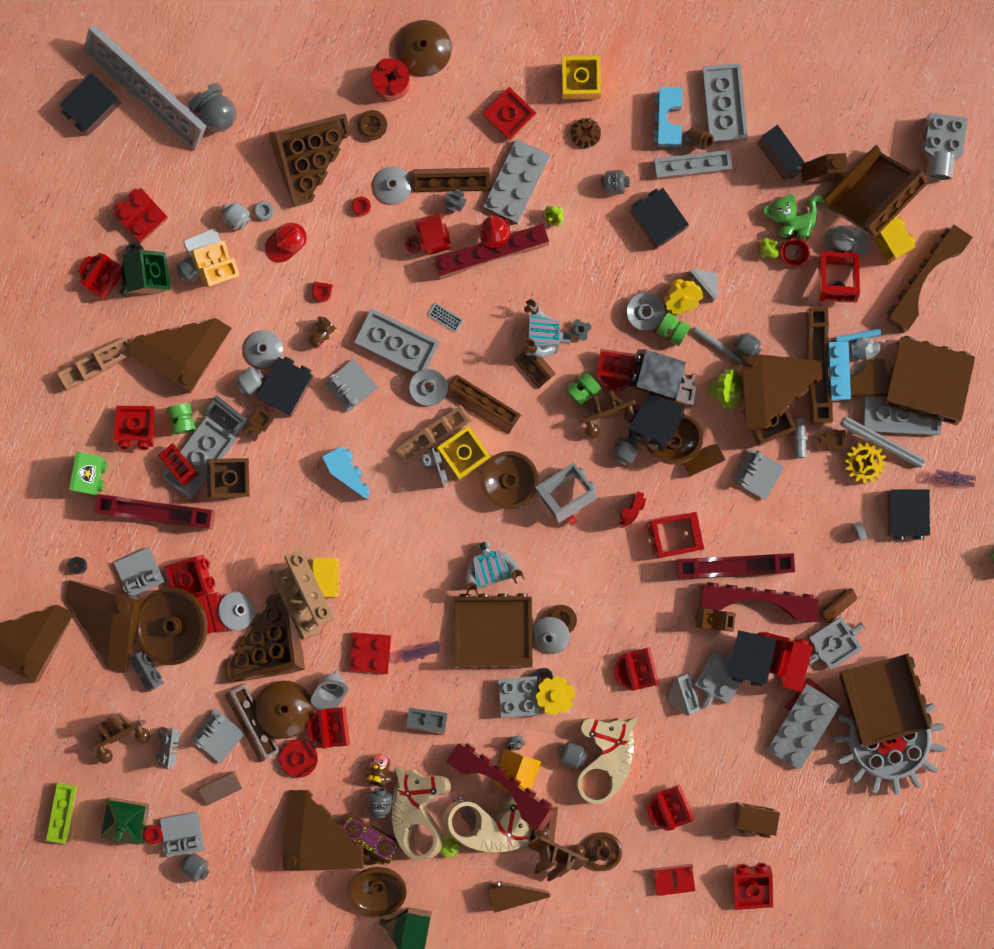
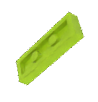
M57 783L46 841L67 843L77 785Z

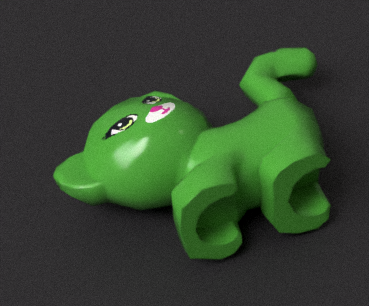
M788 194L784 198L774 201L771 205L765 206L763 212L775 223L784 225L779 231V238L789 239L790 235L795 232L796 238L808 240L817 222L816 203L826 204L823 199L825 196L814 195L809 200L810 211L801 216H796L797 207L793 194Z

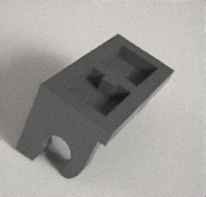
M217 395L205 410L207 415L235 437L249 421Z
M409 708L406 730L445 735L447 713Z

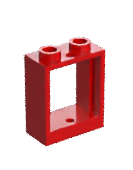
M820 252L818 259L819 301L857 303L860 296L859 253ZM826 264L852 265L853 287L826 285Z
M697 511L650 521L651 525H648L650 537L653 536L655 543L652 544L653 555H657L658 559L705 549ZM688 518L694 547L663 553L657 525Z
M795 638L794 641H789L778 686L802 692L813 646L808 645L809 641Z

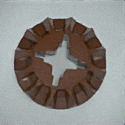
M368 110L362 113L357 121L358 132L365 139L372 141L379 139L386 133L387 120L381 112ZM371 118H373L375 124H378L373 130L374 133H372L370 127H367V125H370Z
M581 118L571 128V138L581 148L593 147L600 140L601 128L591 118ZM584 128L585 130H587L588 128H591L589 132L591 136L588 137L587 135H585L584 137H581L583 133L581 129Z
M557 605L551 608L547 617L559 618L562 611L563 617L570 619V621L564 623L569 633H571L577 623V617L573 609L566 605Z

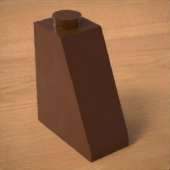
M846 153L826 154L803 163L801 166L802 183L839 182L847 173Z

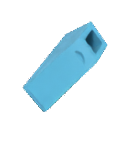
M342 446L322 456L333 476L365 499H370L368 494L371 492L366 483L362 484L359 478L362 474L358 466H353L351 460L354 458L349 448L345 450Z

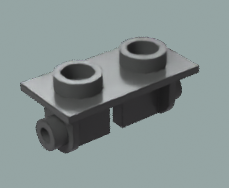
M143 651L130 658L136 673L143 672L145 674L140 677L145 690L148 689L150 692L164 684L162 676L155 668L152 659Z

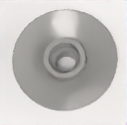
M387 167L381 170L375 178V193L384 203L391 205L399 204L405 201L411 193V179L407 172L401 168ZM391 181L396 182V186L390 187L389 183Z
M640 293L634 296L627 306L628 320L639 330L649 331L657 328L665 316L663 302L652 293ZM642 310H648L649 315L644 316L642 314Z
M257 331L250 335L245 343L246 358L252 365L258 368L274 366L277 358H281L283 353L281 340L271 331ZM261 345L266 346L264 352H261L259 349Z
M423 369L414 374L410 381L409 389L411 396L416 402L432 406L440 403L445 398L448 384L446 378L439 371ZM430 382L432 387L428 388L425 384Z
M240 592L229 593L219 603V618L227 628L235 631L243 630L253 621L254 606L245 594ZM238 607L241 609V614L237 611Z
M544 617L538 620L532 629V640L535 646L544 653H559L569 643V630L565 623L558 618ZM550 635L552 640H548L546 636Z

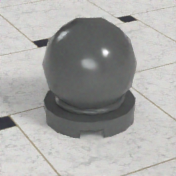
M213 83L207 86L209 90L203 94L199 91L190 100L189 107L193 113L199 112V118L209 131L225 132L233 126L236 120V108L228 97L221 95L223 92L221 86L218 83Z

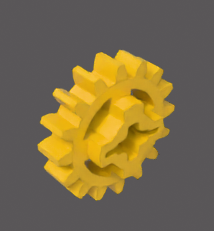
M865 442L863 447L861 443H858L857 449L851 447L852 453H846L849 459L844 460V463L848 464L845 471L850 470L851 473L848 476H855V482L861 479L862 484H865L868 479L872 483L874 482L873 477L878 480L880 479L878 473L885 472L882 466H886L887 463L882 462V459L886 458V456L880 455L882 449L875 450L876 444L869 447V443ZM867 450L863 456L857 455L859 451ZM874 455H875V457H876V459H877V463H875V461H874V458H873ZM867 458L869 466L863 468L864 463L861 461ZM853 462L856 464L857 470L854 469ZM867 470L874 472L869 476H864Z

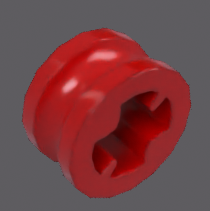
M411 235L406 239L405 246L410 253H418L422 249L419 241L420 238L416 235ZM417 240L418 248L413 247L411 249L409 242Z

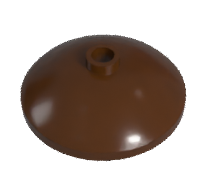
M418 20L408 24L401 30L396 40L395 52L397 59L405 64L409 73L426 77L437 74L445 68L451 57L452 43L447 31L441 25L430 20ZM425 42L427 45L426 47H421L420 43Z
M684 414L683 420L664 453L651 450L648 446L646 447L649 453L662 463L671 465L682 464L693 459L701 450L703 432L695 419Z
M505 451L494 455L487 461L481 474V486L485 496L494 505L505 509L518 508L528 503L537 491L535 487L538 486L539 482L538 472L533 462L527 456L515 451ZM508 477L513 479L512 484L506 483Z
M277 681L268 685L260 693L255 706V714L260 727L267 734L276 738L287 739L301 734L306 729L307 721L313 715V704L309 693L301 685L292 681ZM282 706L288 707L287 713L281 712Z
M371 867L360 871L352 878L348 887V897L352 906L365 915L376 917L389 915L398 910L403 905L407 894L403 878L397 872L385 867Z

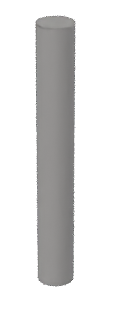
M697 326L693 333L740 365L742 363V357Z

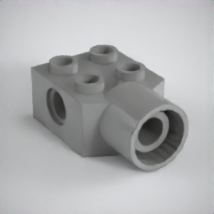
M929 113L925 118L920 155L927 159L925 174L927 178L934 180L952 179L954 162L963 156L968 118Z

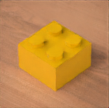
M562 56V100L600 99V56Z
M898 216L876 237L872 236L888 264L908 254L916 247L914 237L907 233L904 228L906 227L905 222L901 217L898 218Z
M469 425L437 447L459 480L491 458Z
M313 558V562H310L309 566L323 596L339 597V559Z

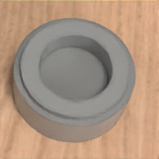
M261 201L255 206V214L258 219L268 221L274 215V208L271 203Z
M861 522L855 523L853 525L859 541L862 542L867 539V535Z

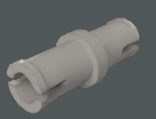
M794 419L793 422L796 426L794 436L792 437L795 448L794 458H807L806 441H808V436H806L805 428L806 419Z

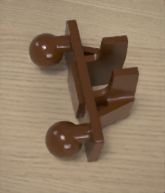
M613 390L607 392V396L612 409L601 412L597 396L590 399L591 417L580 421L581 426L587 425L585 428L586 436L594 439L600 434L599 426L594 424L593 421L608 418L626 409L624 414L625 420L628 423H632L638 413L633 408L636 404L635 400L623 404Z
M122 713L114 715L111 719L114 725L121 730V732L114 736L106 721L99 723L97 727L101 743L90 748L91 752L97 750L98 761L102 764H107L111 762L113 754L111 750L103 746L129 735V732L135 730L137 742H148L150 732L148 729L141 727L146 723L145 719L132 724Z
M546 827L543 831L535 830V839L528 844V848L539 852L540 862L536 864L535 874L544 871L557 861L556 867L548 873L547 881L549 882L557 877H562L570 868L578 870L588 863V859L584 857L586 849L583 845L576 844L569 850L548 840L550 832Z

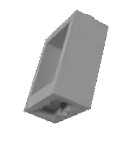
M572 463L535 487L539 498L558 523L597 499L595 493L597 491L596 486L592 481L588 482L585 478L587 477L582 467L578 468L575 463ZM576 478L586 492L560 508L550 493Z

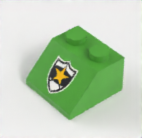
M76 452L69 490L92 495L103 492L105 484L102 481L103 474L108 469L106 458Z

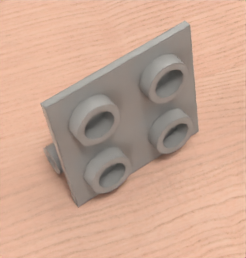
M354 359L336 374H332L325 382L326 386L348 412L378 388Z
M432 448V453L425 454L422 457V464L426 468L437 466L442 484L446 487L445 482H448L445 470H440L439 464H442L439 451L435 452L434 448Z
M751 448L735 475L733 482L766 500L784 466L764 456L762 452Z
M150 547L114 562L123 582V589L127 594L135 596L165 582Z
M537 676L498 679L501 718L540 715L536 698L538 693Z
M215 709L191 739L195 742L196 746L204 749L221 763L245 733Z
M162 727V731L159 732L160 751H157L156 762H158V766L167 770L170 767L173 768L174 764H176L177 754L172 752H177V750L172 749V746L178 747V744H173V742L178 743L180 733H178L177 728L169 729Z
M198 812L160 819L164 840L163 851L164 853L166 852L167 857L205 850Z

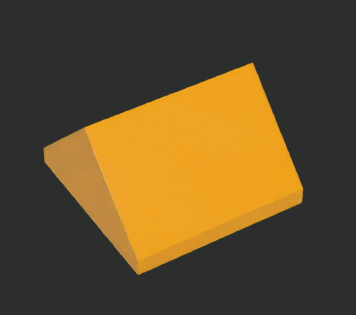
M505 748L499 766L506 770L505 774L510 778L514 776L521 781L520 785L525 789L527 787L532 789L541 761ZM493 781V786L508 792L499 782Z

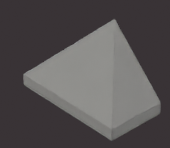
M692 268L688 274L700 286L708 298L714 302L718 297V274Z
M689 673L674 679L667 698L670 704L685 715H691L701 710Z

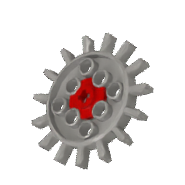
M927 704L925 706L926 712H931L936 707L935 704ZM841 714L836 716L840 722L849 724L847 736L837 735L832 737V741L838 743L848 742L850 749L849 754L841 756L837 761L839 764H844L854 759L860 766L851 777L853 782L860 780L865 772L873 775L871 792L877 793L881 779H891L893 794L900 795L899 779L906 776L910 778L911 783L916 788H920L921 783L915 775V771L921 765L928 771L937 772L938 769L934 764L929 763L926 758L929 750L945 752L946 747L931 743V732L944 729V724L936 723L931 725V729L913 733L912 738L909 740L902 736L893 739L892 742L876 743L873 748H868L867 746L860 748L852 719ZM914 747L917 749L918 754L912 759L909 757L908 752ZM892 752H896L899 755V759L895 763H892L889 758ZM874 756L880 759V764L877 767L871 765V759Z

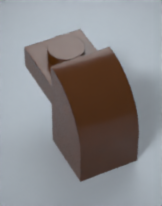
M697 608L695 627L734 632L736 613Z

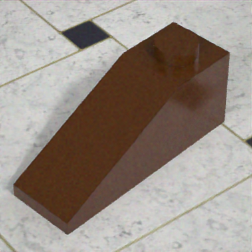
M502 881L491 883V887H488L494 913L550 897L548 890L507 882L502 883Z

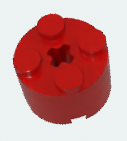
M384 58L373 68L371 80L373 88L380 98L386 101H396L407 94L410 88V76L408 68L404 63L394 58ZM391 77H394V80H391V82H388V79H390Z
M441 212L419 218L418 221H415L416 230L422 236V239L419 241L425 254L433 255L452 249L449 245L451 240L446 223L442 224L441 219L444 217Z

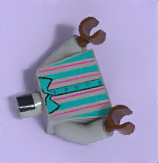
M535 299L527 300L526 304L528 305L524 307V311L526 313L531 312L528 321L527 340L523 342V345L526 346L524 353L544 359L557 353L559 343L570 344L571 333L560 332L559 321L554 320L539 309Z
M489 541L478 544L481 555L473 557L474 560L469 562L467 568L466 593L469 596V591L475 590L476 595H478V588L511 578L517 584V577L521 576L523 580H525V577L516 561L506 552H500V550L491 551Z

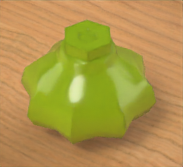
M546 206L543 215L545 221L551 226L559 227L564 220V210L562 207Z
M767 237L763 238L760 242L761 250L759 255L762 258H776L780 254L777 241L773 242Z
M445 835L443 838V846L440 850L443 858L448 857L452 859L459 853L460 843L451 836Z

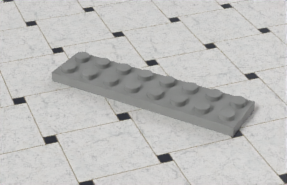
M92 25L88 29L83 51L189 147L196 150L201 143L206 129L203 121L190 112L187 106L180 103L172 93H169L158 80L149 75L147 70L138 65L116 42L107 37L103 30Z

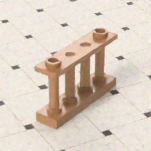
M299 550L285 555L284 558L287 564L272 569L270 574L301 640H305L320 633L318 626L333 621L334 617L303 551Z

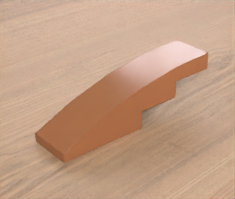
M123 337L93 352L92 355L57 373L65 391L90 380L129 358L131 355L126 353L131 345L128 337Z
M460 405L427 428H424L395 450L404 464L407 465L472 420L462 405Z

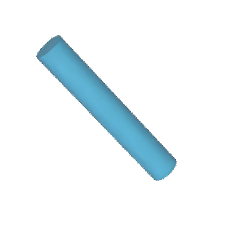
M874 329L836 336L835 340L836 342H851L861 337L881 336V330Z

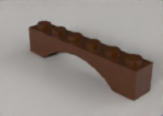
M955 224L950 228L946 227L940 235L942 237L940 243L936 242L929 251L932 253L928 259L924 258L919 265V268H921L919 273H914L908 281L910 284L908 289L901 291L897 297L899 302L896 306L893 304L886 313L889 315L886 321L904 333L910 329L919 316V295L929 273L939 263L959 256L973 238Z
M828 307L808 308L805 311L808 360L821 361L822 379L818 383L814 380L809 385L810 425L830 424L833 422V405L828 371Z

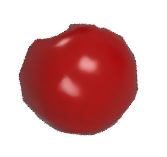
M791 238L781 245L779 253L781 260L786 265L800 267L808 261L810 249L805 241Z

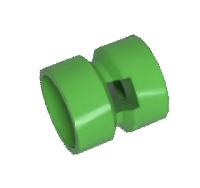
M668 312L655 334L664 339L668 337L669 342L679 347L691 325L683 320L677 321V317Z
M583 371L577 377V382H572L565 391L579 406L583 407L589 401V396H594L601 390V387L586 371Z
M190 403L177 404L166 408L167 417L171 420L169 424L171 435L196 430L194 419L190 418L192 415Z

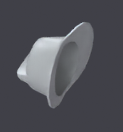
M837 225L827 232L825 245L829 251L859 253V258H862L870 249V240L866 233L859 229Z
M335 670L333 673L325 674L320 678L319 684L311 697L314 707L322 710L337 707L342 702L349 688L338 671Z

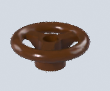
M596 833L585 844L586 854L584 857L588 859V864L595 870H611L619 864L622 858L621 843L610 833ZM604 838L611 840L615 844L617 854L611 852V849L605 845ZM598 839L599 847L596 849V854L591 857L590 847ZM606 849V855H601L600 850ZM610 858L614 859L613 862H611L608 865H599L595 863L598 859L601 861H607Z

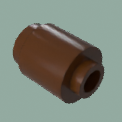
M691 127L686 131L684 140L687 146L705 150L712 147L714 137L708 131Z

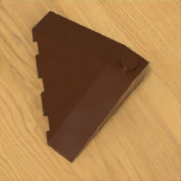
M346 113L269 132L273 151L293 207L313 201L315 197L313 193L318 184L322 185L328 172L326 169L330 162H334L341 150L339 146L343 138H347L350 134Z
M217 318L209 319V322L191 323L183 325L182 328L174 330L165 329L148 336L139 335L135 337L126 353L192 393L232 328Z
M763 354L742 356L747 431L767 429L772 424L770 420L777 414L781 416L790 408L789 403L795 397L800 399L809 391L808 386L814 380L818 383L822 379L821 361Z
M69 580L65 599L77 614L75 616L81 626L88 632L95 649L102 655L106 667L126 673L142 597Z
M280 593L268 597L265 602L268 604L262 614L258 613L250 624L253 627L247 637L242 636L235 647L238 651L232 660L228 658L225 662L226 683L286 675L305 670L300 637Z
M54 605L48 610L36 611L24 615V618L15 621L11 619L0 623V665L33 683L39 682L74 613L59 605Z
M290 790L283 843V871L363 869V848L359 843L354 844L348 838L349 833L340 823L336 825L331 820L330 816L332 814L322 804L318 805L311 798L313 794L309 790Z

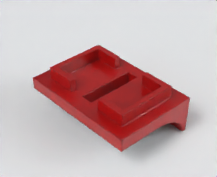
M692 864L653 869L657 896L696 891ZM674 870L677 882V888L675 889L673 886L672 871Z

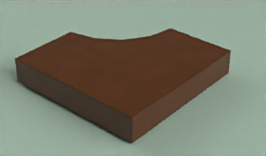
M885 359L865 360L862 372L854 377H850L851 398L887 395L888 382Z

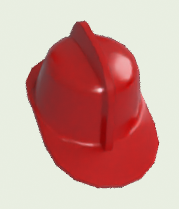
M490 215V217L482 222L480 226V240L482 244L493 248L502 246L509 240L510 225L508 220Z
M291 222L282 225L266 241L265 252L268 258L278 263L286 262L305 245L307 240L306 231L297 223Z

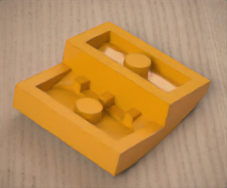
M224 240L189 251L193 263L207 287L240 276L235 259L229 257Z

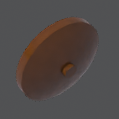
M163 588L148 595L141 603L135 631L137 641L143 652L153 661L163 665H178L188 662L200 652L206 641L208 622L205 610L199 600L190 592L180 588Z

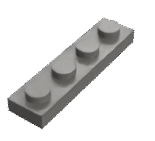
M730 150L654 159L656 179L732 170Z

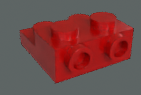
M135 188L128 194L129 199L125 202L120 201L115 205L113 214L142 243L168 219V216L142 188L138 190Z
M116 405L113 434L115 447L121 450H128L130 447L148 450L149 447H154L155 406Z
M204 555L164 566L170 588L186 590L195 597L214 592L215 580L209 574L210 562Z
M757 863L753 867H748L746 864H738L736 868H732L735 910L773 908V873L770 865Z

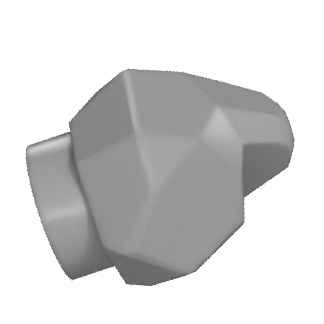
M861 337L856 340V343H851L853 357L861 360L873 358L880 351V344L874 342L871 338Z

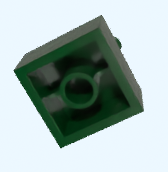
M137 250L123 254V286L119 293L122 296H126L128 292L157 294L170 290L166 252Z
M118 798L108 799L101 839L112 840L114 843L124 842L136 845L143 843V834L146 828L150 804Z
M409 907L393 919H381L379 925L385 928L398 949H425L432 911Z

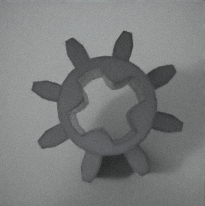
M458 189L455 192L450 190L443 202L447 204L446 210L453 214L456 210L461 212L467 199L463 198L464 192Z

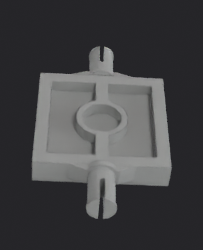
M839 617L808 637L815 649V653L810 657V665L821 659L829 670H832L861 651L863 648L857 641L856 634L865 629L862 626L863 624L860 622L851 628L842 617Z
M732 647L728 657L721 656L712 651L695 683L697 687L703 689L707 694L702 705H706L708 708L714 698L721 699L729 704L740 682L732 681V677L728 676L734 647Z

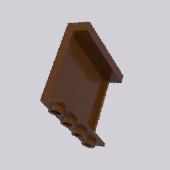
M875 145L823 199L831 211L876 237L929 182L922 170L918 168L915 171L883 154L878 145Z
M901 336L896 344L898 348L888 392L882 406L957 426L962 421L976 356H972L966 351H954L947 346H935L929 341L920 342L910 336Z
M481 593L478 594V597H470V594L469 596L467 594H459V597H455V668L533 667L532 596H528L527 593H518L516 597H509L507 593H499L497 597H490V594Z
M909 653L838 672L860 748L931 729L932 719L930 714L926 712V699L924 694L920 692L921 682L918 675L915 676L913 669L915 668V662L913 657L909 656Z

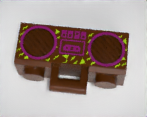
M350 813L343 825L349 833L348 838L354 844L359 843L360 846L369 850L368 854L363 851L365 862H368L371 855L375 856L374 860L382 865L390 863L399 847L397 839Z

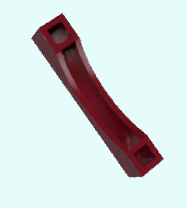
M543 223L510 234L509 240L502 246L491 248L480 243L436 257L434 261L441 280L493 260L549 246V239Z
M97 494L94 512L97 514L210 530L213 529L215 511L210 509Z
M794 553L676 559L677 579L794 573L795 558Z
M707 582V586L702 585L699 608L720 611L739 601L761 600L780 607L794 620L817 621L819 599H814L812 594H802V597H797L795 592L783 591V595L776 594V590L764 589V592H756L757 588L745 587V590H739L737 585L726 584V588L718 587L719 583Z
M458 743L446 763L462 774H482L499 782L514 798L521 819L534 829L543 831L555 813V810L551 808L552 804L543 798L541 800L537 798V793L529 787L525 789L521 786V781L516 777L511 776L510 778L505 774L506 770L490 763L491 759L484 754L479 755L475 752L476 748L473 745Z

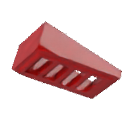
M173 443L158 455L179 483L184 486L199 475L192 464ZM173 452L176 453V454H175L174 456H172L169 460L166 459V458H167L169 455H171ZM178 458H180V460L176 464H174L173 466L171 465ZM183 464H185V466H184L179 472H177V470H178Z

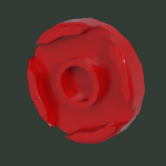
M294 739L288 742L281 750L280 765L289 776L303 778L310 775L317 766L318 753L315 746L309 741Z

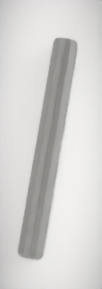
M848 417L842 418L840 426L918 468L924 465L925 459Z

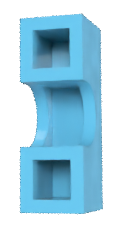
M660 87L658 93H655V104H658V112H654V123H657V130H654V142H657V148H680L682 125L671 124L667 119V114L671 111H681L683 88Z
M829 342L828 366L832 402L848 401L851 399L848 342Z

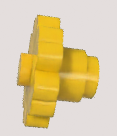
M677 279L671 283L667 291L668 295L664 297V304L667 310H671L673 314L681 315L685 311L691 312L699 306L698 301L703 299L702 290L694 281L689 282Z
M554 676L552 680L545 678L538 685L540 691L536 694L537 703L539 706L544 707L546 713L557 715L559 711L566 713L573 706L571 699L575 698L576 694L573 685L567 684L566 678Z

